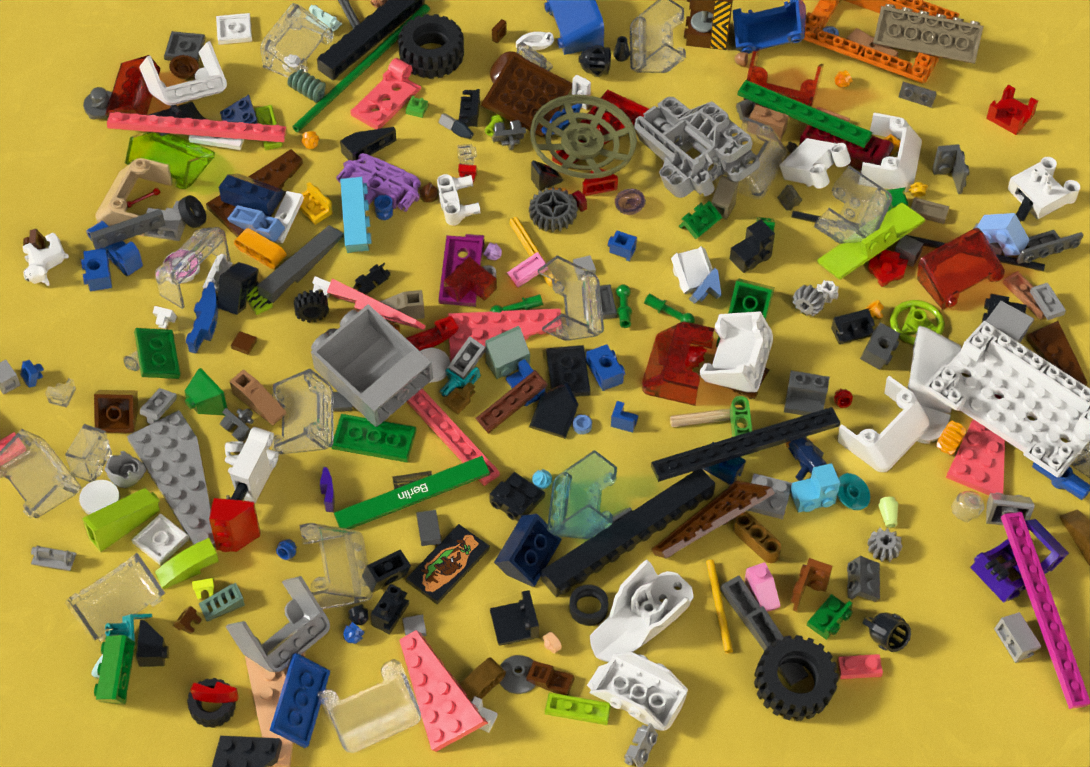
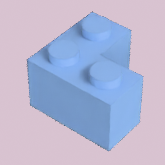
M1015 213L983 215L975 229L982 243H999L1005 256L1020 255L1029 242V238Z

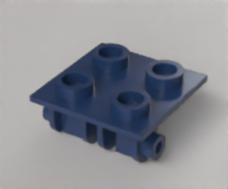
M250 95L245 96L220 112L222 121L258 124Z

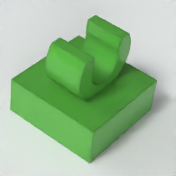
M412 96L406 108V114L423 118L428 108V101Z

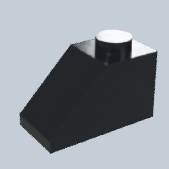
M140 620L136 654L139 667L165 666V659L169 658V646L165 645L163 637L145 620Z

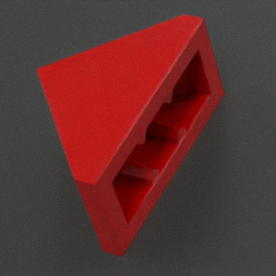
M612 174L602 178H585L582 184V193L584 196L618 190V176Z

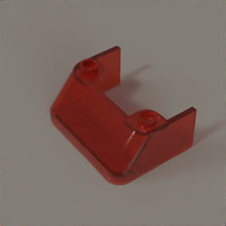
M757 48L753 51L747 81L810 107L813 106L824 64H820L817 67L815 80H805L801 84L799 91L767 83V71L757 66L760 49Z

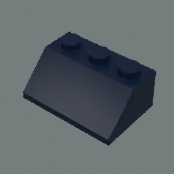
M228 174L219 186L222 202L233 206L239 205L260 210L265 216L269 217L286 194L285 190L241 174Z
M538 514L523 515L494 563L507 576L535 587L541 577V570L546 568L562 539Z

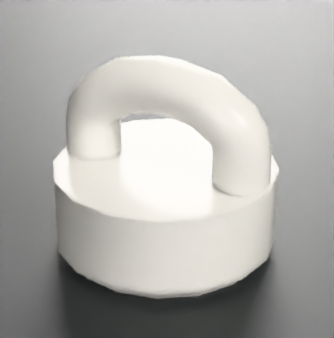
M242 441L226 442V456L238 458L239 454L232 455L230 452H241L245 443Z

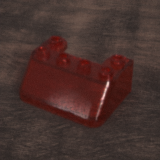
M680 322L659 332L656 335L642 380V391L650 396L696 406L700 377L696 372L685 370L684 366L691 344L712 349L715 328L690 322Z

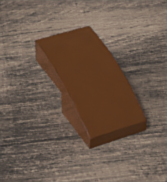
M533 661L526 678L527 681L538 687L567 696L575 680L572 674L556 671L552 665Z

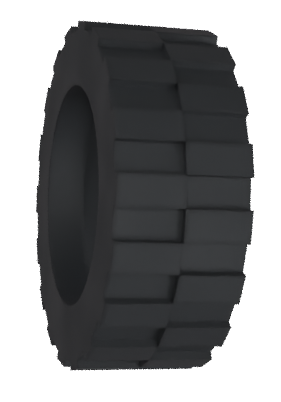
M208 678L198 682V684L213 689L217 682L229 685L224 680H218L217 678ZM189 692V699H187L188 708L193 720H196L197 724H201L203 727L215 728V726H222L230 720L231 716L233 717L234 710H236V701L222 703V706L217 711L208 712L202 708V701L193 699L192 693Z

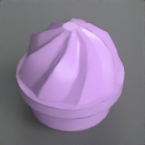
M490 242L483 255L487 257L486 259L495 261L501 257L502 250L497 243L493 244Z

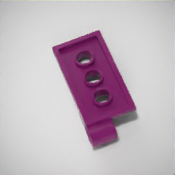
M466 234L465 237L446 235L439 304L476 307L480 266L484 251V235ZM460 252L468 253L464 258L458 256ZM458 268H464L466 269V272L463 274H459L456 272V270ZM457 284H462L464 288L462 290H456L454 286Z

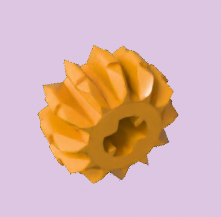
M950 421L937 441V448L949 455L954 454L967 433L966 428L958 422Z

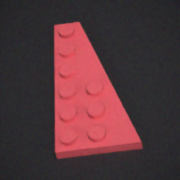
M561 309L502 311L500 313H448L449 316L452 315L459 327V330L449 338L450 363L469 336L485 346L486 340L517 326L521 328L525 340L529 339L531 335H541L562 328Z
M994 395L998 399L1002 398L1000 395ZM973 419L946 478L986 495H990V493L1003 494L1005 440Z
M415 630L399 640L431 750L437 752L488 724L419 631Z

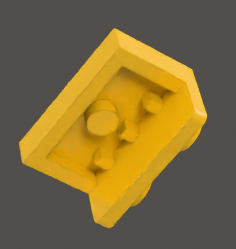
M309 182L306 184L307 190L302 193L304 199L299 210L316 225L332 215V202L321 193L317 186H313Z

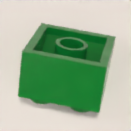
M740 278L737 279L728 314L761 312L766 320L775 287Z

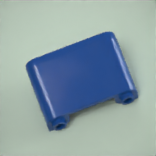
M547 0L544 3L546 13L549 12L550 16L553 15L560 32L558 46L562 48L564 55L581 52L587 47L602 45L604 47V22L596 0Z
M790 0L789 3L788 1L784 2V6L755 13L752 10H748V13H743L741 8L733 10L737 50L750 54L756 50L801 42L805 37V3L802 0Z

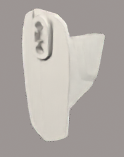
M645 560L620 585L609 617L590 635L591 647L596 658L609 662L615 653L634 652L674 622L690 606V602L693 599L692 587L678 573L666 571L657 575L652 564ZM674 587H680L681 589L676 590Z

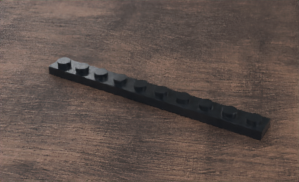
M833 407L652 461L651 468L658 482L839 427L840 420Z

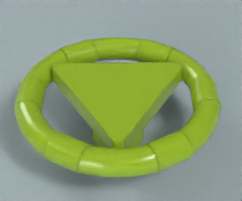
M922 300L902 302L894 308L890 316L891 328L900 333L898 338L914 345L915 338L909 335L917 334L918 326L927 327L942 335L945 327L941 312L932 304ZM911 307L901 331L897 322L898 314ZM922 309L930 311L936 317L938 327L927 318L926 312Z

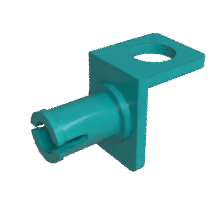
M475 367L464 380L446 368L445 372L449 381L439 392L443 397L445 395L447 397L455 388L461 387L463 389L468 382L474 384L481 376L479 368Z
M130 614L122 617L123 623H106L105 629L113 630L105 631L106 636L125 635L135 641L134 620L147 619L152 617V614Z

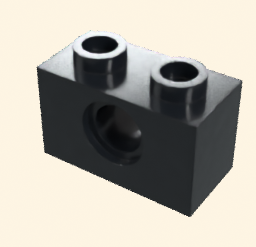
M400 549L367 565L362 578L373 593L405 577L411 565Z

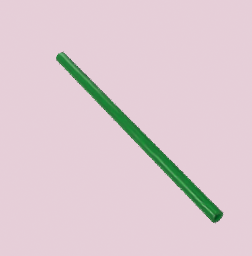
M424 4L301 117L292 126L294 131L299 132L399 40V33L403 26L407 25L408 21L411 19L415 20L417 16L423 17L430 11V7Z

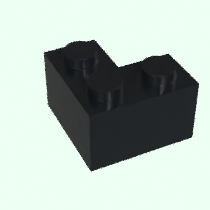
M760 219L747 227L745 240L731 247L729 259L743 273L749 269H754L759 263L769 260L772 256L775 233Z
M238 262L222 273L219 277L220 288L216 297L218 301L217 308L236 315L246 308L248 291L257 284L258 268Z

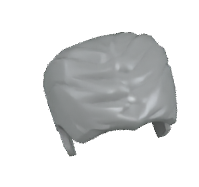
M121 451V455H113L108 459L105 472L116 486L128 488L135 485L143 477L146 467L137 458L132 457L125 451Z

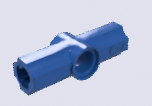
M1035 462L1032 465V468L1049 478L1055 488L1065 489L1080 500H1084L1090 492V484L1073 474L1070 466L1062 477H1056Z

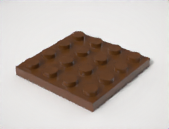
M512 52L481 106L511 122L520 120L522 127L530 131L532 120L537 111L547 102L568 95L573 83ZM562 106L550 110L543 118L550 122L553 115ZM538 123L535 134L544 138L545 134L542 133L543 125Z

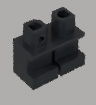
M390 584L371 612L372 626L390 635L409 605V600L405 599L408 593Z

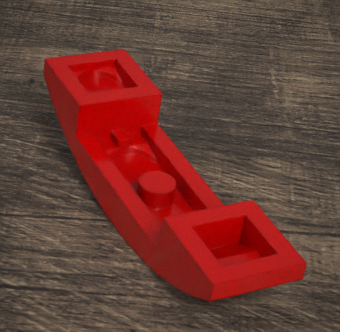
M451 315L435 321L434 328L406 337V339L421 351L433 348L446 341L459 330V327Z

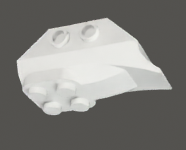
M633 652L613 654L607 664L598 667L587 684L591 689L590 694L609 702L616 709L621 708L627 711L632 717L646 725L651 723L655 729L660 731L671 727L683 706L688 689L664 665L656 664L649 661L644 655H637Z

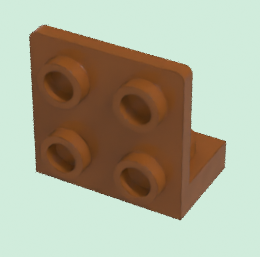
M809 558L807 565H802L800 577L796 581L791 603H794L793 611L797 612L806 586L816 591L826 592L833 568L832 565Z

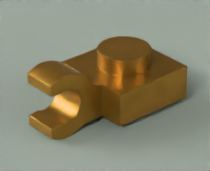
M468 382L461 391L455 388L443 400L444 405L458 415L471 402L470 397L476 393L473 390L475 386Z

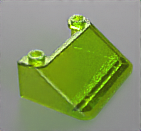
M145 132L130 137L125 164L129 165L139 158L169 165L171 177L176 179V187L187 189L191 187L211 162L215 152L171 133L160 136L156 132Z

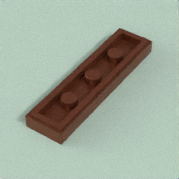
M534 370L475 419L489 434L546 388L548 384Z

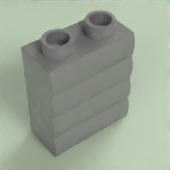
M369 304L359 312L355 309L349 311L342 318L339 329L331 335L328 333L320 335L311 347L314 369L375 427H378L433 379L432 362Z

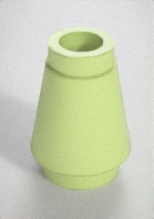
M881 498L878 506L885 527H896L898 518V502L896 498Z

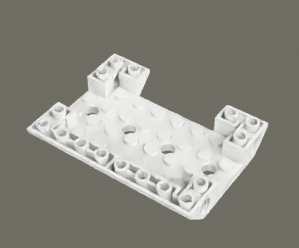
M983 321L964 342L961 351L948 366L944 364L923 388L953 409L964 412L1024 452V456L1056 477H1061L1090 442V388L986 321ZM961 373H966L970 377H964ZM994 395H1000L1002 398L998 399ZM1027 416H1031V417H1033L1035 420H1033V421H1032V420H1029V419L1027 418ZM1060 438H1065L1068 442L1065 443Z

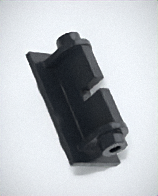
M385 262L380 266L378 264L373 266L369 270L370 273L366 276L364 274L360 275L355 280L356 283L353 289L358 287L359 292L367 295L376 288L373 281L379 286L388 280L391 274L387 269H383Z

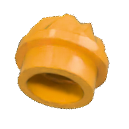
M846 70L838 72L835 76V84L840 88L848 87L853 82Z
M309 131L302 135V143L306 148L314 149L318 146L319 136L316 132Z

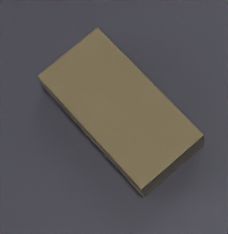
M914 197L911 209L926 220L944 224L949 206Z

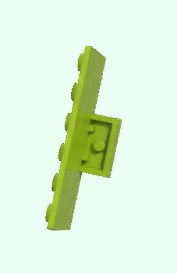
M900 203L817 260L818 264L841 280L925 222V218L904 203Z

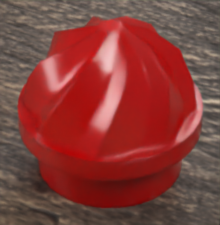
M840 388V390L835 392L833 400L840 408H847L852 404L853 395L846 388Z

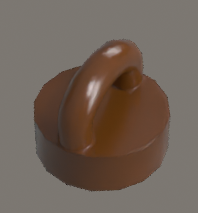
M431 182L420 189L421 200L430 203L438 198V190Z

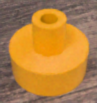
M879 300L872 302L865 308L869 309L871 316H875L877 320L884 316L881 313L884 306Z

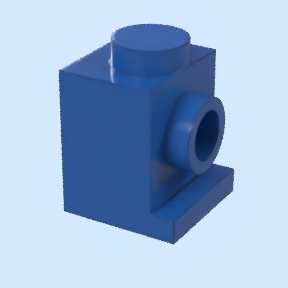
M616 231L614 236H611L608 241L609 253L624 257L626 261L630 262L636 250L637 237Z

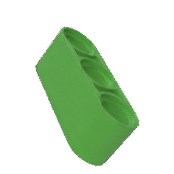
M736 396L730 406L732 437L752 431L750 405L748 399L744 396ZM735 405H741L744 409L738 410ZM737 423H743L746 428L738 427Z

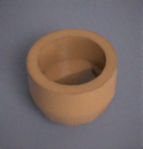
M738 53L735 56L736 64L746 66L748 63V53Z

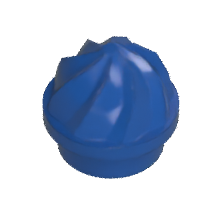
M290 539L283 540L278 544L276 552L281 559L288 560L296 555L297 546Z
M352 622L349 626L345 627L343 635L346 642L356 644L363 639L362 636L365 632Z

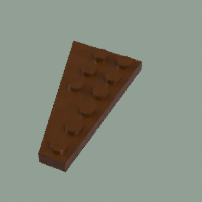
M290 149L248 177L282 189L287 179L291 178L301 167L303 160ZM220 195L206 203L207 209L236 237L244 231V229L228 221V217L236 206L222 202Z
M737 480L651 550L655 556L668 558L774 495L775 492L769 486Z

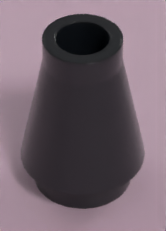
M624 36L618 37L613 52L615 59L620 62L626 61L630 56L628 40Z

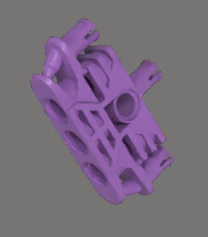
M364 153L359 155L358 160L344 162V169L336 177L339 183H341L340 179L362 177L363 182L367 183L368 194H365V200H368L369 205L376 197L387 195L392 199L393 209L398 206L400 210L406 212L414 201H419L420 198L418 188L421 187V181L418 177Z

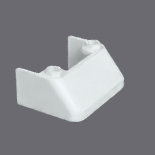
M206 42L199 51L204 67L197 70L195 74L196 80L166 87L164 82L160 80L151 56H147L139 68L151 95L166 105L172 106L223 92L227 86V81L211 42Z
M873 113L870 131L873 132L872 134L883 137L892 134L901 142L898 157H885L882 160L881 166L863 162L859 184L885 189L906 187L905 192H909L910 185H913L915 181L922 140L905 119Z
M890 376L886 379L884 394L893 399L903 411L880 434L872 429H865L856 435L843 425L839 427L838 442L878 472L889 471L929 427V418L914 393Z

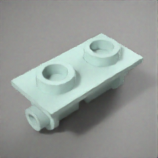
M317 5L309 7L310 15L306 19L330 34L342 25L337 20V17L323 12Z

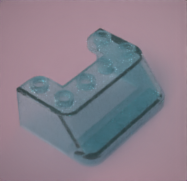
M594 450L560 473L552 485L547 531L554 536L590 539L602 530L609 528L613 522V515L609 511L600 512L601 495L603 489L615 483L617 467Z

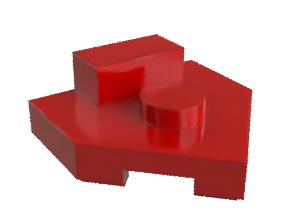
M883 250L870 259L868 270L876 277L881 287L888 285L891 281L904 278L908 260L899 258L900 253Z

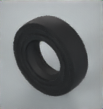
M189 195L179 201V213L187 225L197 228L206 222L205 209L196 197Z

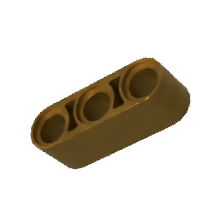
M743 512L735 517L734 533L765 562H777L780 556L781 542L748 512Z
M489 657L459 685L472 703L474 697L482 699L505 677L506 671Z

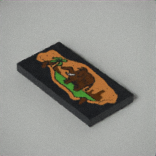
M458 524L441 544L406 578V582L438 604L490 550V546Z

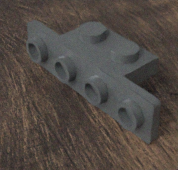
M1055 230L1028 237L1029 242L1025 250L1021 251L1017 263H1029L1040 257L1045 258L1050 254L1061 253L1069 248L1074 249L1080 245L1084 235L1080 232L1060 238Z

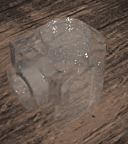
M472 144L457 145L459 164L474 165V158L477 157L476 147H473Z

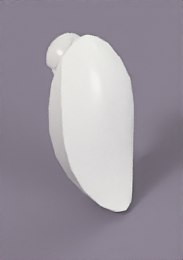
M550 32L527 33L516 41V48L543 50L552 45L554 36Z

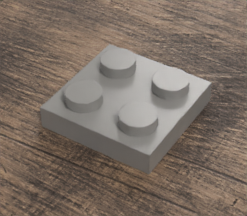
M754 473L751 483L772 487L775 494L747 511L783 519L792 483Z

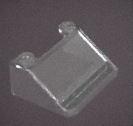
M316 523L300 525L303 544L319 542L325 577H317L310 585V590L320 607L327 609L370 600L373 593L362 578L365 567L368 565L362 533L357 530Z
M392 659L382 666L381 675L384 682L341 701L337 693L331 689H325L317 693L342 747L347 752H357L414 726L420 721L421 711L400 661Z

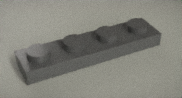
M161 209L91 232L90 235L96 250L166 225Z

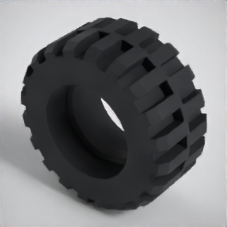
M425 14L423 17L417 16L415 20L411 19L408 21L407 25H404L399 33L400 60L412 66V74L415 76L418 74L421 78H441L445 74H451L452 70L455 71L463 61V32H461L459 25H456V22L452 19L449 20L446 16L440 17L439 14L430 16ZM429 43L442 45V47L436 49L421 48V46Z
M796 635L794 639L791 636H785L782 641L777 639L771 646L765 649L755 669L754 676L756 679L754 685L756 689H759L757 692L758 698L765 700L763 705L767 709L771 707L774 710L772 712L774 715L778 716L780 713L784 715L783 719L790 720L791 717H795L796 721H802L805 716L807 719H810L816 713H821L830 702L837 689L836 683L838 682L839 674L835 673L837 670L836 662H831L833 656L829 651L826 653L823 650L825 646L821 643L816 645L813 643L814 639L808 637L807 640H804L803 636ZM785 663H797L807 668L814 679L815 686L813 690L808 693H794L785 688L778 678L777 670L779 666Z

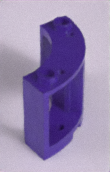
M1036 519L1025 520L1028 530L1051 551L1049 556L1040 563L1044 574L1053 571L1069 552ZM1009 539L990 551L979 553L974 558V564L970 567L1003 603L1020 596V591L1026 589L1018 565L1013 568L1020 574L1021 578L1013 582L1008 577L999 582L996 579L999 574L993 576L990 573L993 568L989 570L985 568L988 562L1000 555L1006 561L1015 557Z

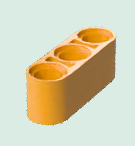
M246 228L234 240V245L241 252L271 269L276 268L287 256L282 247L249 228Z

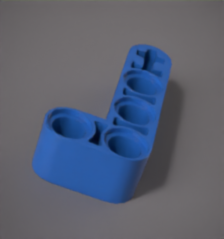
M100 221L87 229L86 232L92 241L91 232L109 226L104 221ZM119 241L103 247L106 248L108 258L125 276H129L143 267L140 252L133 242L130 241L126 244L124 241Z

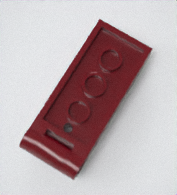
M807 125L800 138V144L807 138L836 144H846L851 159L848 165L862 170L863 162L881 166L882 160L885 157H889L894 148L891 141L883 140L873 135L865 148L810 125Z

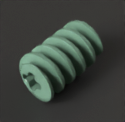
M303 69L293 72L287 82L290 88H293L315 103H318L324 96L325 82H320L319 79H315L313 75L310 76Z

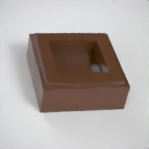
M503 19L492 28V41L498 43L507 34V23Z
M239 331L231 344V349L249 355L257 342V338Z

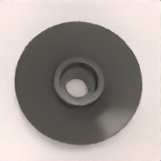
M515 655L505 659L500 666L506 671V675L500 682V685L506 691L513 694H524L531 691L536 685L527 681L526 678L533 660L523 655ZM520 669L522 672L516 673L515 670Z

